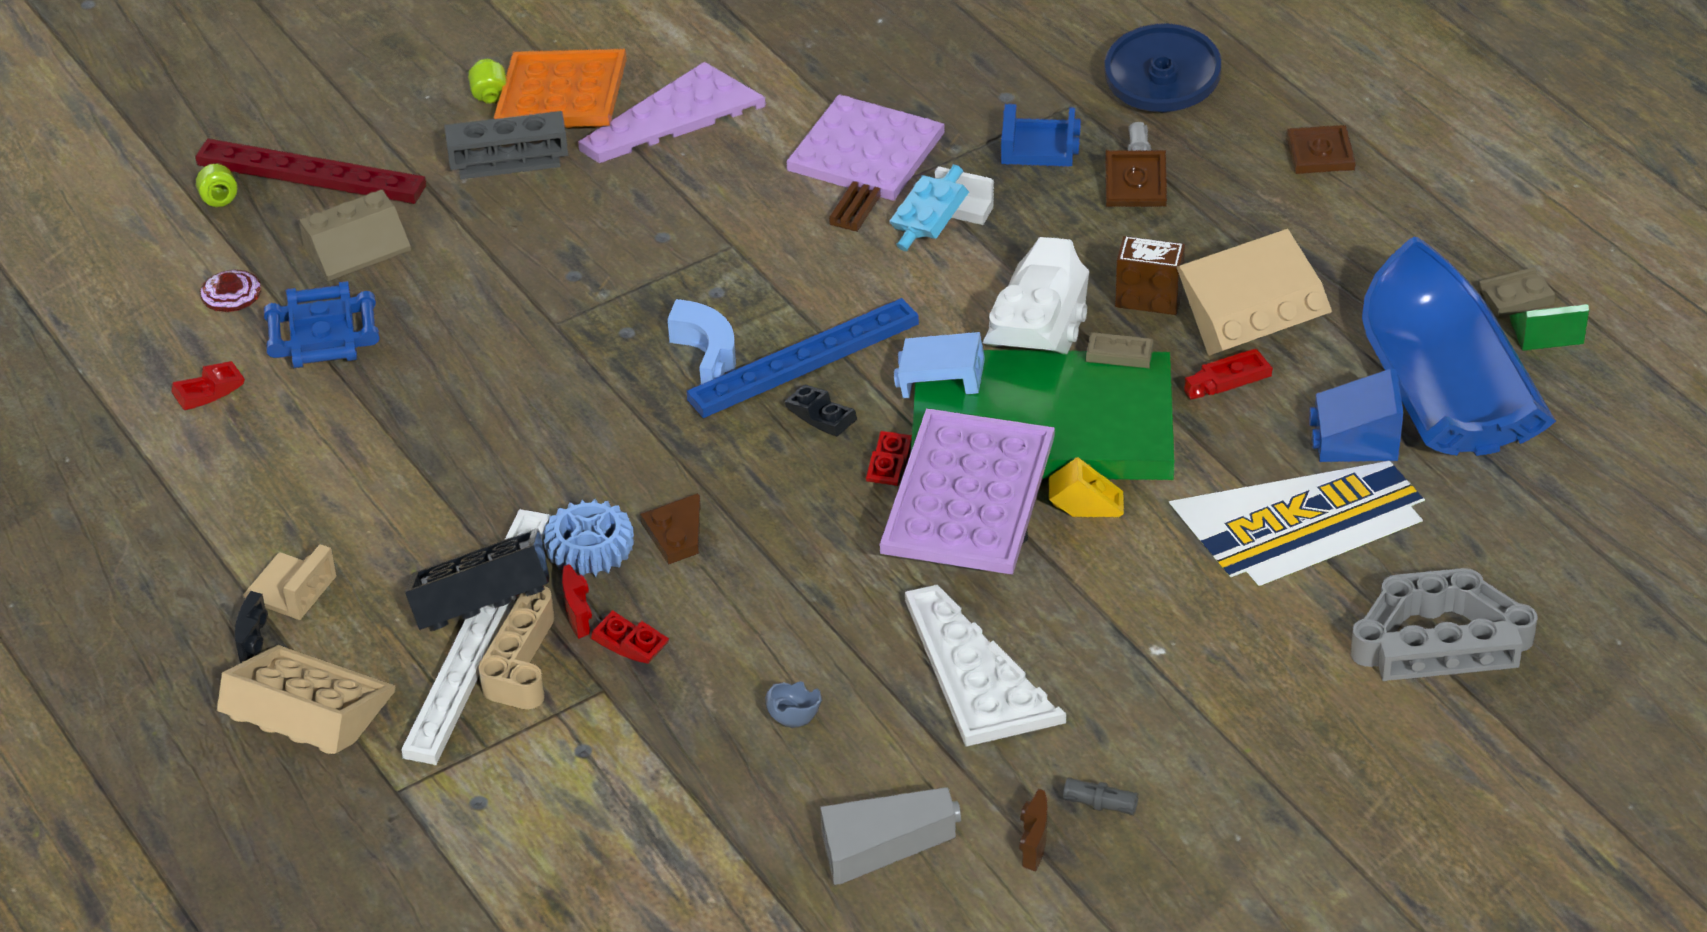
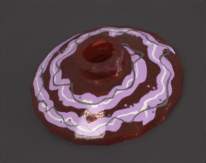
M235 269L222 271L212 275L203 283L200 289L201 301L206 307L215 311H239L249 307L259 298L261 284L260 280L250 272Z

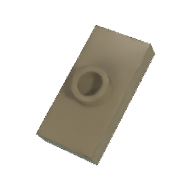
M1091 332L1086 352V362L1149 368L1153 350V339Z

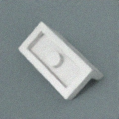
M937 167L935 178H944L950 169ZM963 172L955 183L963 184L969 193L951 218L983 225L994 206V181L991 178Z

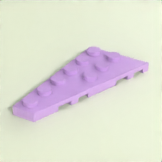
M703 62L611 120L610 126H602L578 141L579 151L601 163L632 152V147L643 143H647L649 146L657 144L660 137L669 134L677 137L715 124L716 118L728 114L732 118L742 115V110L754 106L756 109L765 107V97L708 63Z

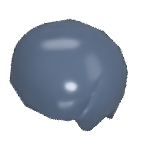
M803 681L792 685L783 682L773 684L765 697V705L772 718L789 728L807 725L817 714L822 702L820 690L814 689L812 692H809L805 688Z

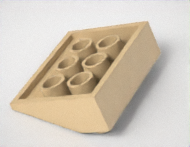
M1289 229L1177 267L1208 356L1332 312L1322 282Z
M277 645L222 672L217 711L230 715L232 720L239 722L247 721L258 725L263 731L278 732L289 736L291 741L309 743L319 747V750L324 753L335 754L357 741L393 695L395 685Z

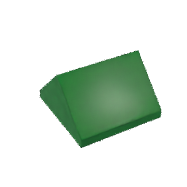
M1589 304L1531 310L1510 315V322L1522 351L1584 344Z

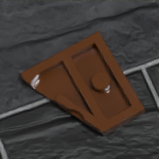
M698 493L640 514L641 524L668 565L699 554L701 502Z

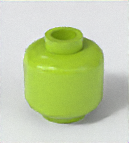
M483 59L476 62L469 70L468 79L473 97L486 103L498 101L502 88L507 83L503 66L491 59Z
M210 164L198 173L196 188L206 204L213 207H223L232 202L237 194V183L232 172L226 166Z

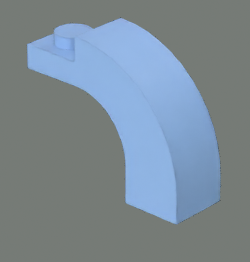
M676 299L668 317L669 342L693 346L705 352L700 365L701 384L725 375V372L734 371L736 368L734 332L727 319L718 311L704 304Z

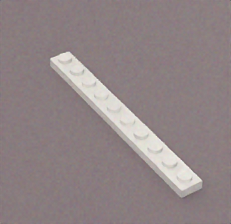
M519 509L505 539L538 528L543 543L545 539V525L548 524L551 515ZM518 595L513 596V601L507 605L494 608L490 604L480 608L481 613L465 619L402 747L403 759L437 765L480 675L479 664L508 617Z

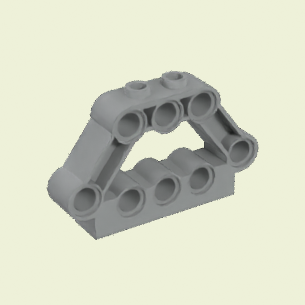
M1460 568L1393 575L1383 581L1381 594L1366 617L1356 622L1353 626L1351 657L1359 665L1366 667L1378 666L1382 681L1519 668L1521 652L1531 648L1534 643L1537 613L1529 605L1517 603L1483 581L1481 574L1472 569ZM1453 611L1471 620L1468 625L1442 622L1429 629L1410 625L1396 632L1402 622L1412 615L1437 618L1444 612Z

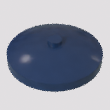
M1152 24L1136 28L1124 34L1113 43L1105 59V78L1114 95L1130 106L1154 112L1177 111L1200 103L1216 89L1221 78V56L1212 40L1195 29L1176 24Z

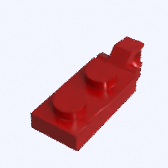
M1255 348L1202 365L1201 370L1196 372L1195 375L1185 378L1184 393L1190 400L1204 397L1206 394H1218L1271 377L1273 368Z

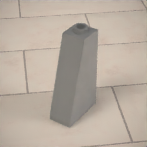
M948 787L820 807L821 830L834 885L843 884L956 838L955 823L961 822L958 801L951 800Z

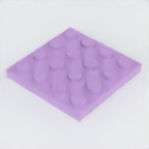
M838 95L787 160V170L849 188L853 181L859 182V187L861 188L863 184L870 185V190H873L874 187H879L881 189L880 197L894 201L944 134V123L848 96Z

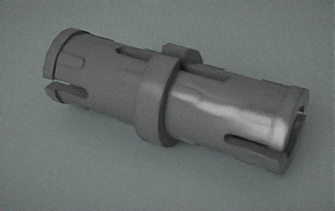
M1068 777L1064 787L1063 800L1094 806V810L1098 811L1108 809L1133 816L1137 808L1139 793L1108 787V783L1104 782L1095 784Z

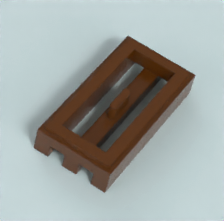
M853 181L829 217L830 225L858 232L880 198L881 189L874 187L873 190H870V185L863 184L861 188L859 187V182ZM866 197L867 199H866L865 203L863 204V206L861 207V209L859 210V212L857 213V215H856L855 218L853 219L852 223L849 222L850 219H851V217H852L853 215H855L856 212L858 211L859 205L861 204V202L863 201V199Z

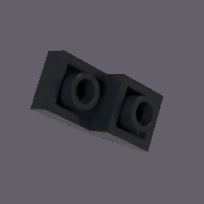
M803 385L784 401L785 406L799 418L815 428L836 437L857 420L855 409L831 402L828 391L809 385Z
M250 591L244 600L235 625V643L240 663L258 655L263 646V637L261 636L260 629L266 624L268 611L265 608L263 594Z

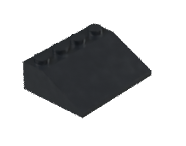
M536 528L412 573L405 594L419 630L428 627L429 631H435L449 624L448 620L460 616L462 620L468 619L481 613L480 608L492 604L494 608H498L513 601L512 597L525 593V596H531L545 590L544 585L548 584L550 577L540 531Z

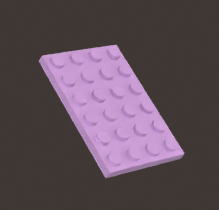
M926 408L880 542V554L1013 575L1053 444L1055 428Z

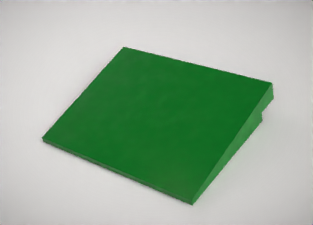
M983 350L985 361L979 393L966 394L963 378L915 382L911 452L927 408L1054 427L1055 437L1042 478H1049L1078 457L1107 479L1174 480L1175 459L1170 352H1152L1149 368L1086 362L1087 351H1068V354H1062L1051 350Z

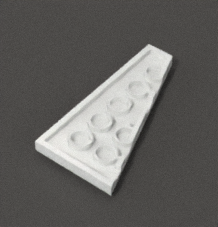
M938 585L905 592L906 605L965 747L1066 723V713L1059 706L1055 708L1047 700V694L1040 687L1035 688L1025 678V672L994 641L989 642L983 636L982 629L975 622L971 623L961 613V608Z

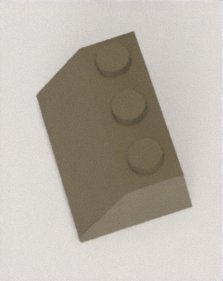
M383 190L369 193L366 196L342 203L319 213H314L299 220L303 247L327 281L411 251V246L395 206Z

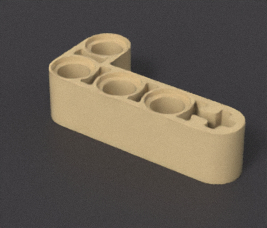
M544 586L545 590L531 596H525V593H521L479 664L482 693L486 699L528 710L534 709L543 703L545 697L541 670L538 666L530 663L554 622L552 594L548 587Z

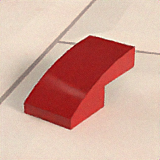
M232 361L203 366L202 377L172 382V394L183 410L193 409L216 401L235 391L244 384L245 378Z

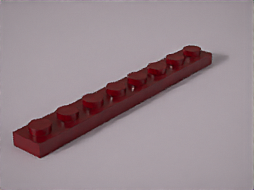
M207 138L195 156L198 166L206 167L210 164H220L226 166L232 172L362 195L383 190L389 199L416 204L426 187L425 176Z

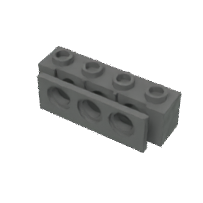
M562 111L444 125L450 170L459 169L460 179L560 167L559 157L568 156ZM543 140L541 143H529L530 141ZM506 144H514L513 146H510V147H501V146H500V145H506ZM481 147H484L483 150H477V151H472V150H470V149H473V148H481Z

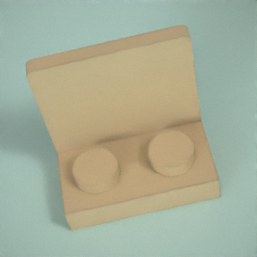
M319 544L314 552L307 556L305 560L284 553H278L244 593V598L246 599L250 591L263 594L265 608L301 620L336 577L331 548Z

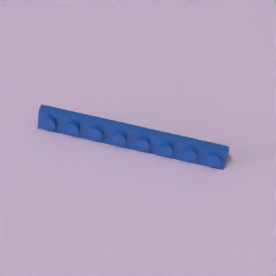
M900 298L687 390V401L702 418L708 417L919 325V315L903 298Z

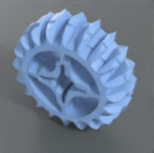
M596 498L591 503H585L583 499L577 505L569 502L567 509L558 508L557 514L550 516L548 524L545 525L544 546L551 563H555L558 570H563L565 565L570 564L575 572H579L583 576L586 573H593L596 577L599 571L609 573L611 566L620 567L622 560L628 559L634 544L633 526H631L627 513L622 512L619 506L611 507L609 501L599 504Z

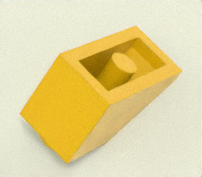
M1078 457L1049 477V500L1055 507L1064 510L1072 517H1120L1124 514L1123 490Z

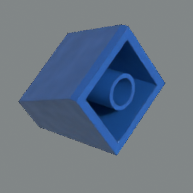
M1388 369L1316 394L1315 407L1309 408L1310 427L1315 426V429H1312V448L1318 449L1320 462L1398 461L1403 407L1397 369Z

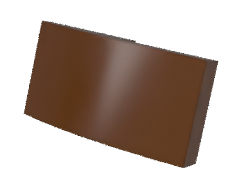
M1039 788L1032 801L1027 800L1020 815V820L1024 822V833L1019 844V850L1023 852V868L1035 872L1041 863L1047 840V798L1045 790Z

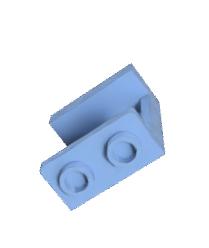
M980 332L905 338L903 351L898 352L899 368L894 370L895 386L897 388L901 387L903 398H910L913 382L963 378L966 394L979 393L985 361Z

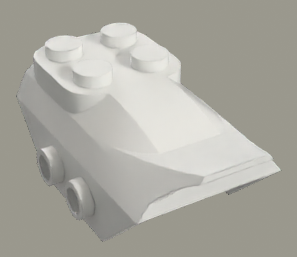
M1040 237L1026 256L1018 263L1008 287L999 293L990 313L989 330L983 344L998 348L1001 345L1045 349L1068 354L1072 342L1077 341L1079 325L1085 321L1087 316V305L1085 302L1089 270L1081 263L1070 239Z

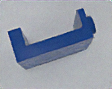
M1005 104L1001 138V164L1072 166L1073 154L1079 155V137L1074 136H1080L1081 118H1075V108L1069 107L1068 120L1016 118V104Z

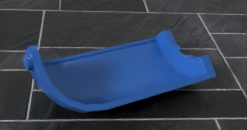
M1413 237L1405 242L1375 274L1365 295L1362 320L1366 336L1384 369H1397L1401 400L1425 445L1436 451L1456 456L1459 452H1474L1476 456L1500 452V446L1516 440L1522 444L1549 428L1556 422L1555 418L1495 316L1479 293L1446 258L1423 240Z

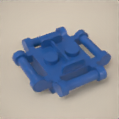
M348 281L339 282L337 286L296 291V288L286 289L288 306L281 307L279 304L270 303L264 307V319L268 323L269 340L266 343L267 354L273 358L292 356L294 368H301L303 364L337 359L357 360L356 347L374 345L378 343L380 338L374 319L375 295L370 291H363L357 297H350ZM340 297H341V299H336V300L317 301V300H325V299H333V298H340ZM317 301V302H313V303L298 304V303H302V302ZM361 312L363 328L361 331L355 332L353 313ZM289 321L291 340L283 341L281 339L280 322Z

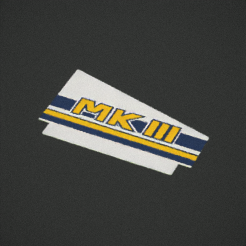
M1390 461L1178 499L1169 501V504L1230 577L1247 572L1256 584L1261 586L1422 522L1423 519L1411 506L1423 502L1425 499Z

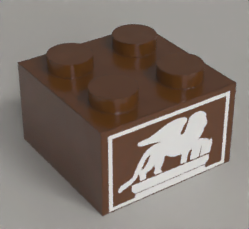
M1123 236L1117 257L1115 307L1177 315L1183 292V284L1177 267L1184 264L1185 244Z

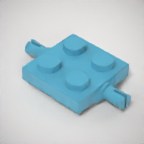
M953 164L942 179L922 175L904 202L898 207L889 222L895 229L905 231L899 242L896 243L900 250L907 252L916 238L929 237L936 239L966 198L969 191L963 184L955 183L963 173L962 168L958 165Z

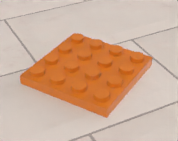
M626 50L513 52L506 74L507 83L502 88L493 119L562 111L565 128H572L574 126H610L627 60Z

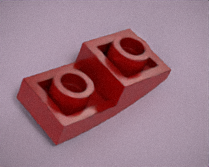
M886 431L880 432L876 451L872 452L868 467L867 482L899 485L910 456L912 435Z
M568 564L563 567L562 574L565 607L572 630L577 638L580 639L590 634L589 619H592V613L586 601L589 587L585 577L582 574L577 575L572 566Z
M613 610L592 631L591 636L592 640L605 648L631 660L647 664L669 642L668 637L641 620L636 626Z

